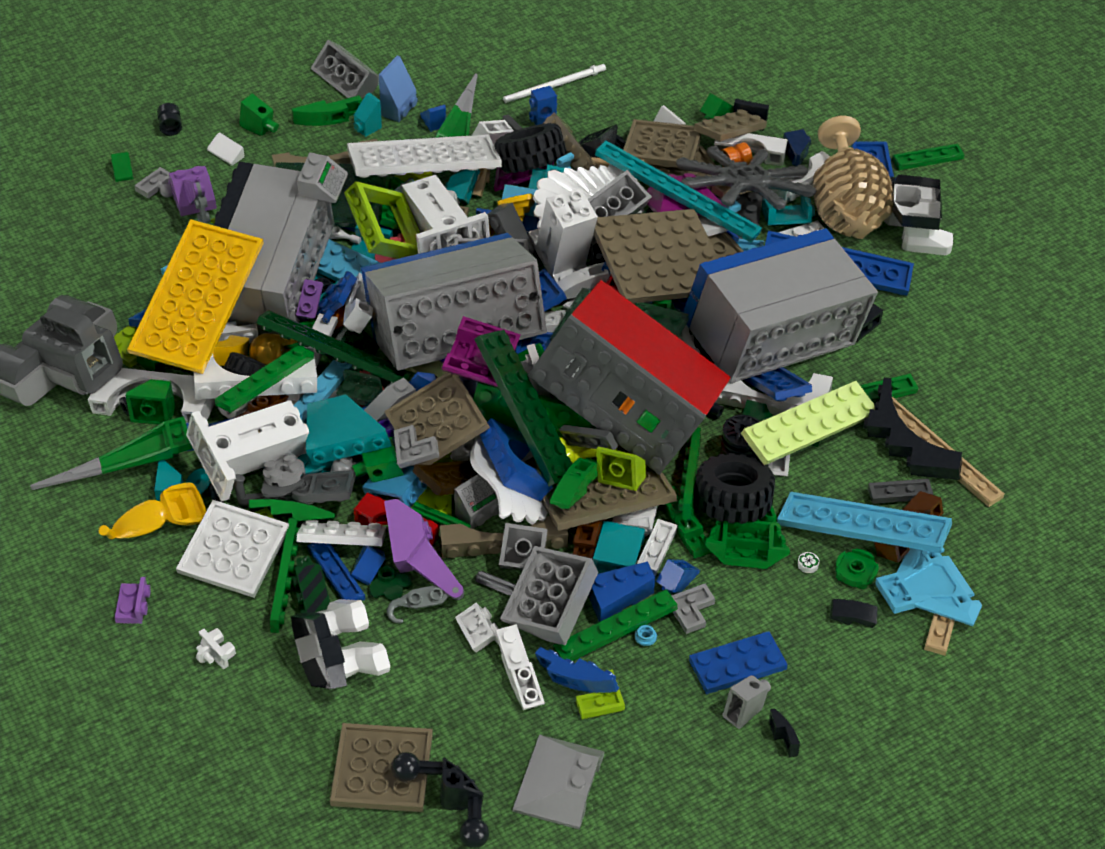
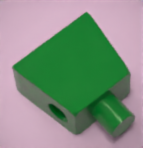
M251 93L241 101L239 126L259 136L264 135L268 130L275 133L279 128V124L273 121V109L256 95Z
M392 437L389 438L391 447L362 453L364 461L353 465L356 477L368 473L371 482H378L404 475L402 468L400 469L397 464L396 447Z

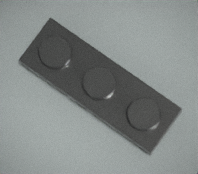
M563 425L560 429L568 445L592 449L603 447L616 450L618 447L613 434L607 430Z
M929 479L868 484L872 504L910 501L919 491L933 495Z

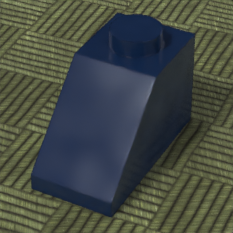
M804 129L785 132L783 139H787L786 154L794 167L801 165L811 145L810 136L806 134Z

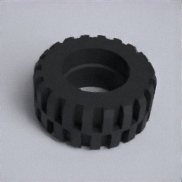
M556 123L533 125L512 131L499 137L494 145L501 158L500 168L507 173L524 172L544 167L564 156L567 151L561 128Z
M729 453V455L719 454L717 457L712 456L705 460L697 469L694 492L695 502L703 513H706L710 518H716L717 521H727L730 524L735 522L740 524H746L748 521L755 522L758 518H763L771 510L775 476L769 467L764 466L761 461H757L754 457L749 458L746 455H735L734 453Z

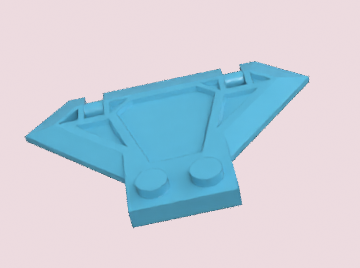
M909 548L910 551L904 556L896 573L876 578L875 585L894 614L920 608L974 626L982 608L979 600H971L970 597L974 596V592L949 556H942L940 553Z

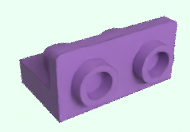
M304 279L296 313L300 322L316 318L323 289L322 282Z
M146 577L140 578V584L121 583L115 613L116 623L142 624L143 615H147L148 610L146 598L150 597L151 592L150 585H147Z

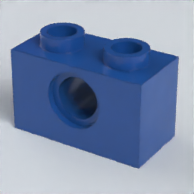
M551 86L531 90L529 118L535 125L543 124L553 113L557 114V95Z

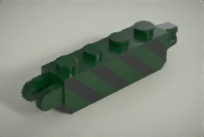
M309 556L296 558V576H293L292 580L294 589H299V593H296L298 605H303V610H300V612L327 610L330 598L321 565L313 564Z

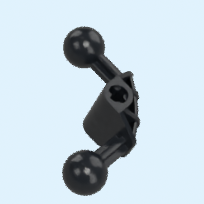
M402 752L394 757L391 763V771L399 781L410 782L419 774L441 775V806L447 810L468 809V819L463 822L459 830L460 839L465 846L473 849L480 848L488 841L489 828L482 820L484 794L476 786L475 781L461 770L460 766H456L447 760L446 757L442 758V762L419 761L418 757L410 752Z

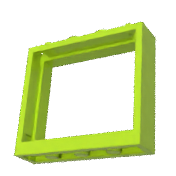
M356 181L344 192L369 253L396 259L418 254L416 234H419L420 231L404 193ZM369 201L391 207L406 243L384 238Z

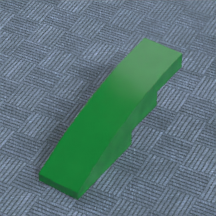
M675 485L672 486L677 494V501L664 504L662 507L670 522L678 525L677 534L694 559L712 553L705 546L707 538L703 534V526L694 516L693 508L691 520H682L683 511H679V499L683 498H681V492Z
M274 499L249 500V508L271 507V515L292 513L293 519H297V521L335 518V513L294 501Z

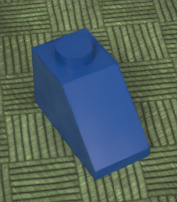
M668 559L656 582L662 585V590L667 589L670 594L682 592L699 574L700 569L685 560Z

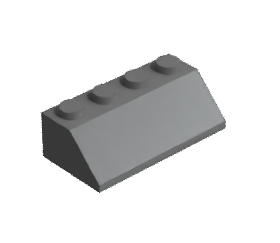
M327 40L311 66L314 72L347 98L358 95L363 98L367 93H373L379 84V75L341 45Z
M626 170L588 198V201L597 217L636 214L647 205L652 197L633 175ZM594 234L591 241L593 246L597 244Z

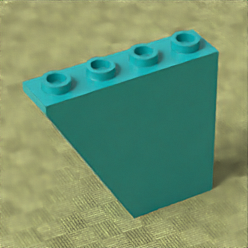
M346 394L307 404V427L309 434L306 440V452L312 466L391 447L386 429Z

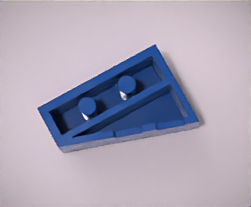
M648 561L597 574L588 597L598 621L601 622L621 612L627 606H633L654 593L655 576Z

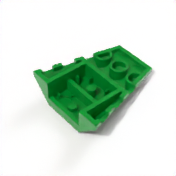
M771 506V510L763 518H758L755 522L748 521L746 524L735 522L730 524L727 521H716L715 527L710 532V537L705 541V546L724 565L767 569L790 554L789 546H786L785 536L781 533V526L776 521L777 516L773 506Z

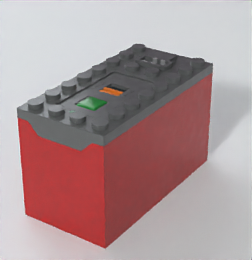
M602 280L599 281L568 317L527 375L596 428L610 431L616 443L631 454L644 459L646 465L659 475L704 420L731 378Z

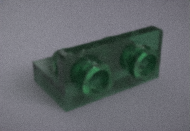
M345 369L343 371L345 380L338 389L336 396L346 394L356 404L368 406L383 391L381 380L375 375Z

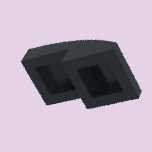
M833 599L831 601L830 618L847 625L854 621L873 628L877 624V606L854 600Z
M775 708L770 709L768 722L774 740H784L789 758L798 756L800 742L794 729Z

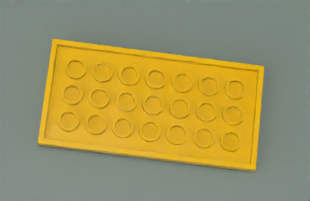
M190 219L127 349L128 352L203 374L264 244L263 239Z

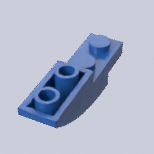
M542 647L535 653L540 665L547 669L551 680L555 683L571 689L592 693L617 692L619 689L616 676L609 670L603 671L591 661L586 662L579 658L574 663L570 659L566 658L564 660L559 657L553 650L549 649L547 651Z

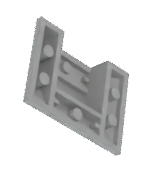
M539 734L517 795L513 812L580 829L586 811V800L595 773L599 772L605 751Z

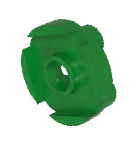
M852 549V552L847 553L844 551L838 556L836 561V578L849 586L866 589L869 584L875 581L879 566L874 561V556L865 550ZM859 566L860 570H855L853 568Z

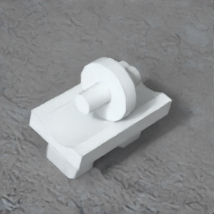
M218 628L207 632L205 629L199 631L202 640L200 642L201 645L196 648L198 651L196 659L200 663L208 662L209 664L215 660L222 669L229 666L228 660L236 654L232 643L227 642L221 647L219 646V643L224 641V636Z

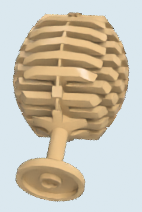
M836 116L825 121L818 129L820 143L826 148L838 149V152L830 156L814 173L813 187L816 188L814 201L818 214L828 227L843 235L863 239L874 229L879 228L883 224L882 222L892 214L894 194L891 195L893 193L892 182L887 169L879 159L869 153H865V151L854 150V148L848 147L855 143L860 136L861 128L859 122L850 116Z

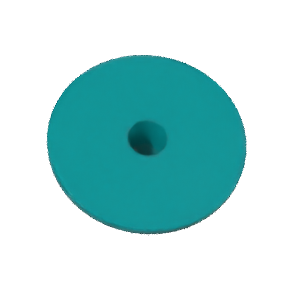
M204 468L195 470L186 480V483H193L200 494L208 488L211 482Z

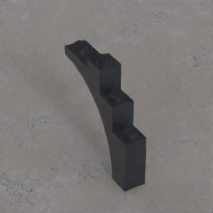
M884 377L883 384L878 387L880 401H876L875 410L870 409L869 417H865L864 429H867L868 437L886 438L885 448H889V456L906 457L907 467H910L911 475L960 480L962 452L947 450L933 445L910 430L898 415L893 404L892 378Z

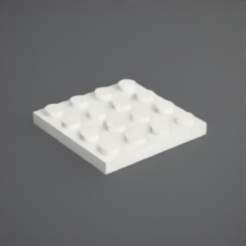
M212 500L176 571L179 574L255 598L285 539L289 523Z

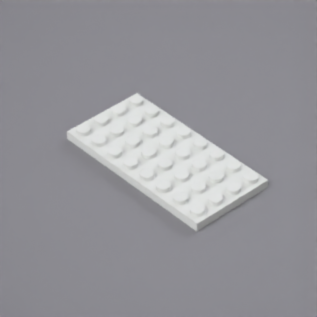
M489 135L347 143V151L355 175L361 178H366L370 175L383 177L388 174H423L429 171L441 173L445 170L458 172L460 169L475 171L478 168L492 170L496 169V167H501V158Z

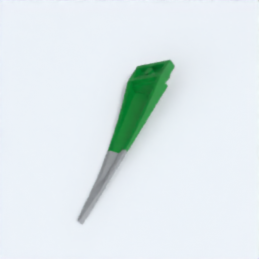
M477 74L473 76L434 138L469 136Z
M185 417L164 421L148 432L98 458L34 483L30 487L32 490L173 458V454L191 450L192 445L186 436L188 428Z

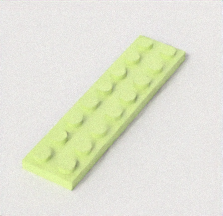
M854 381L747 427L741 432V435L765 466L865 421V417H869L870 409L875 410V405L857 381Z

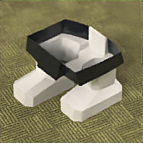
M898 174L892 183L893 193L891 195L894 194L892 214L884 222L888 225L904 227L902 249L905 251L937 255L950 254L953 246V233L939 229L940 219H942L940 179Z
M338 599L330 602L327 610L291 616L292 630L300 661L312 687L334 689L347 686L346 678L357 672L379 676L390 671L388 655L382 643L359 641L345 647L340 645L338 634L368 629L369 621L365 606L361 600Z

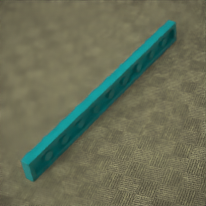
M605 141L596 150L595 156L624 172L628 170L636 179L684 206L694 209L700 215L752 243L760 234L762 227L612 143Z

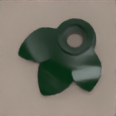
M384 565L379 568L376 573V579L371 582L370 593L373 598L384 595L386 599L393 601L401 598L403 595L402 588L411 586L412 582L407 574L396 572L392 566Z

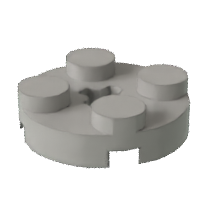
M293 454L286 455L282 459L264 463V480L271 486L272 483H278V487L292 485L301 480L300 476L302 474L305 475L304 463L300 459H296V456Z

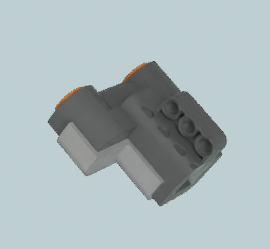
M69 295L56 297L50 303L47 312L26 329L20 343L15 347L8 344H0V395L25 406H30L56 385L82 395L96 392L119 373L123 364L114 339L117 332V322L113 311L90 301L85 302Z

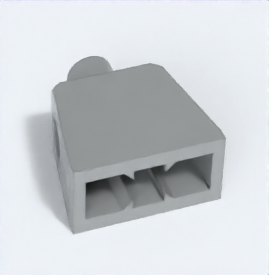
M749 676L732 686L722 717L736 728L741 729L763 708L767 693L771 690L770 683L765 679L760 681L754 676Z

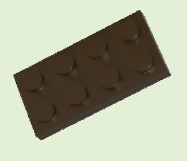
M470 461L433 463L431 465L419 464L415 465L412 471L419 477L418 479L422 483L429 486L432 492L438 496L454 495L455 488L478 474L473 469Z

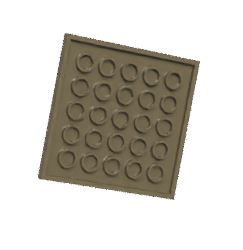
M694 209L597 217L593 233L619 293L632 303L688 298L692 291L691 288L699 265L706 261L718 259Z
M617 443V451L630 453ZM534 457L524 461L525 464L540 470ZM646 465V478L637 491L599 483L597 476L587 486V493L570 509H561L557 505L550 504V499L558 484L553 485V488L542 499L545 509L559 531L677 501V494L663 473L659 475Z

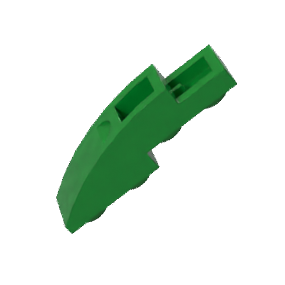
M358 95L328 104L325 100L292 108L293 123L304 126H324L348 122L349 116L355 114L362 102V98Z
M386 176L383 188L402 193L404 181L397 177ZM380 204L378 213L379 224L397 230L398 223L391 207Z
M588 457L585 459L578 458L563 475L550 499V504L557 505L561 509H570L587 493V486L598 476L597 460Z

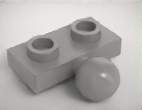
M161 167L137 183L135 191L146 198H150L159 190L163 197H171L173 193L168 181L170 172Z

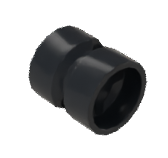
M174 103L160 105L157 115L161 133L167 136L178 134L182 130L179 107Z

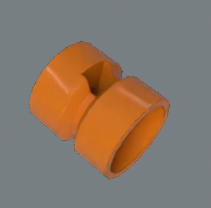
M745 142L720 150L735 162H747L748 165L753 159L751 149Z

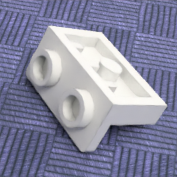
M475 603L455 617L470 646L476 653L492 641L498 643L495 631L499 628L490 621L492 615L486 607L481 608Z

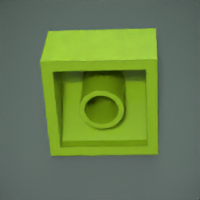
M597 447L598 482L637 491L646 478L645 460L634 454Z

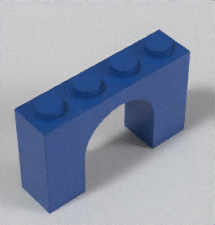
M490 418L487 422L490 428L479 435L503 486L541 501L553 486H548L540 470L522 461L530 451L522 433Z

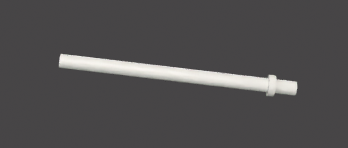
M604 64L593 65L589 69L504 96L503 100L505 103L530 96L531 90L546 86L554 88L590 75L595 76L599 72L605 71L606 67Z

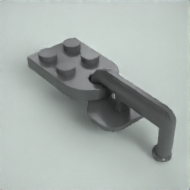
M354 470L312 473L303 475L298 482L283 487H278V483H272V486L268 485L264 480L261 489L262 493L245 494L243 486L245 477L235 474L234 488L238 504L243 508H249V500L274 499L302 503L344 501L351 497L355 473Z

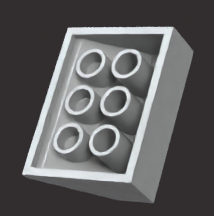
M534 546L500 618L501 621L510 625L517 624L519 629L536 637L566 646L598 574L593 560L587 557Z

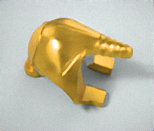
M264 333L253 339L249 347V354L251 358L267 365L291 350L284 346L296 344L298 341L284 339L278 334Z

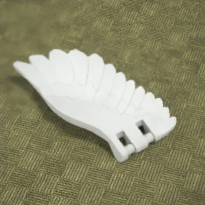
M611 164L608 167L600 165L598 169L591 166L589 170L579 167L577 171L570 168H565L563 172L557 170L548 171L547 178H542L537 182L538 190L533 195L534 201L538 204L534 210V216L540 219L537 225L538 229L540 230L546 198L581 187L588 199L624 171ZM642 209V210H640V211H639L638 213H636V214H639V213L641 214V213H643V212H645V211H644V209Z
M480 435L476 436L471 450L470 462L473 469L487 480L496 492L499 517L504 519L511 514L515 522H522L526 518L528 523L532 525L537 520L544 521L548 512L542 500L538 501L503 486Z

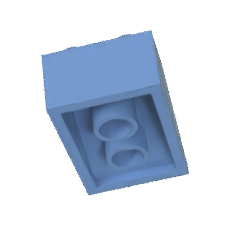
M396 56L379 74L381 116L400 122L416 106L418 99L416 97V88L401 57Z

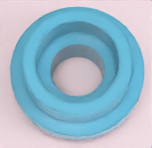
M643 625L635 632V640L642 646H650L657 639L655 630L649 625Z

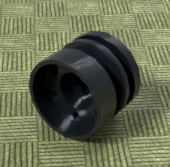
M742 414L727 419L723 425L720 454H743L746 457H754L757 461H760L741 435L745 428L760 421L750 415Z

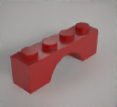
M367 492L354 508L355 522H359L360 525H369L370 523H379L381 526L388 525L385 500ZM423 518L424 521H428L429 527L432 529L433 539L430 540V544L433 546L439 538V525L432 520Z

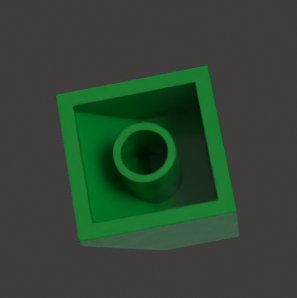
M151 379L126 392L125 396L131 422L159 425L164 421L172 420L175 403L171 381Z

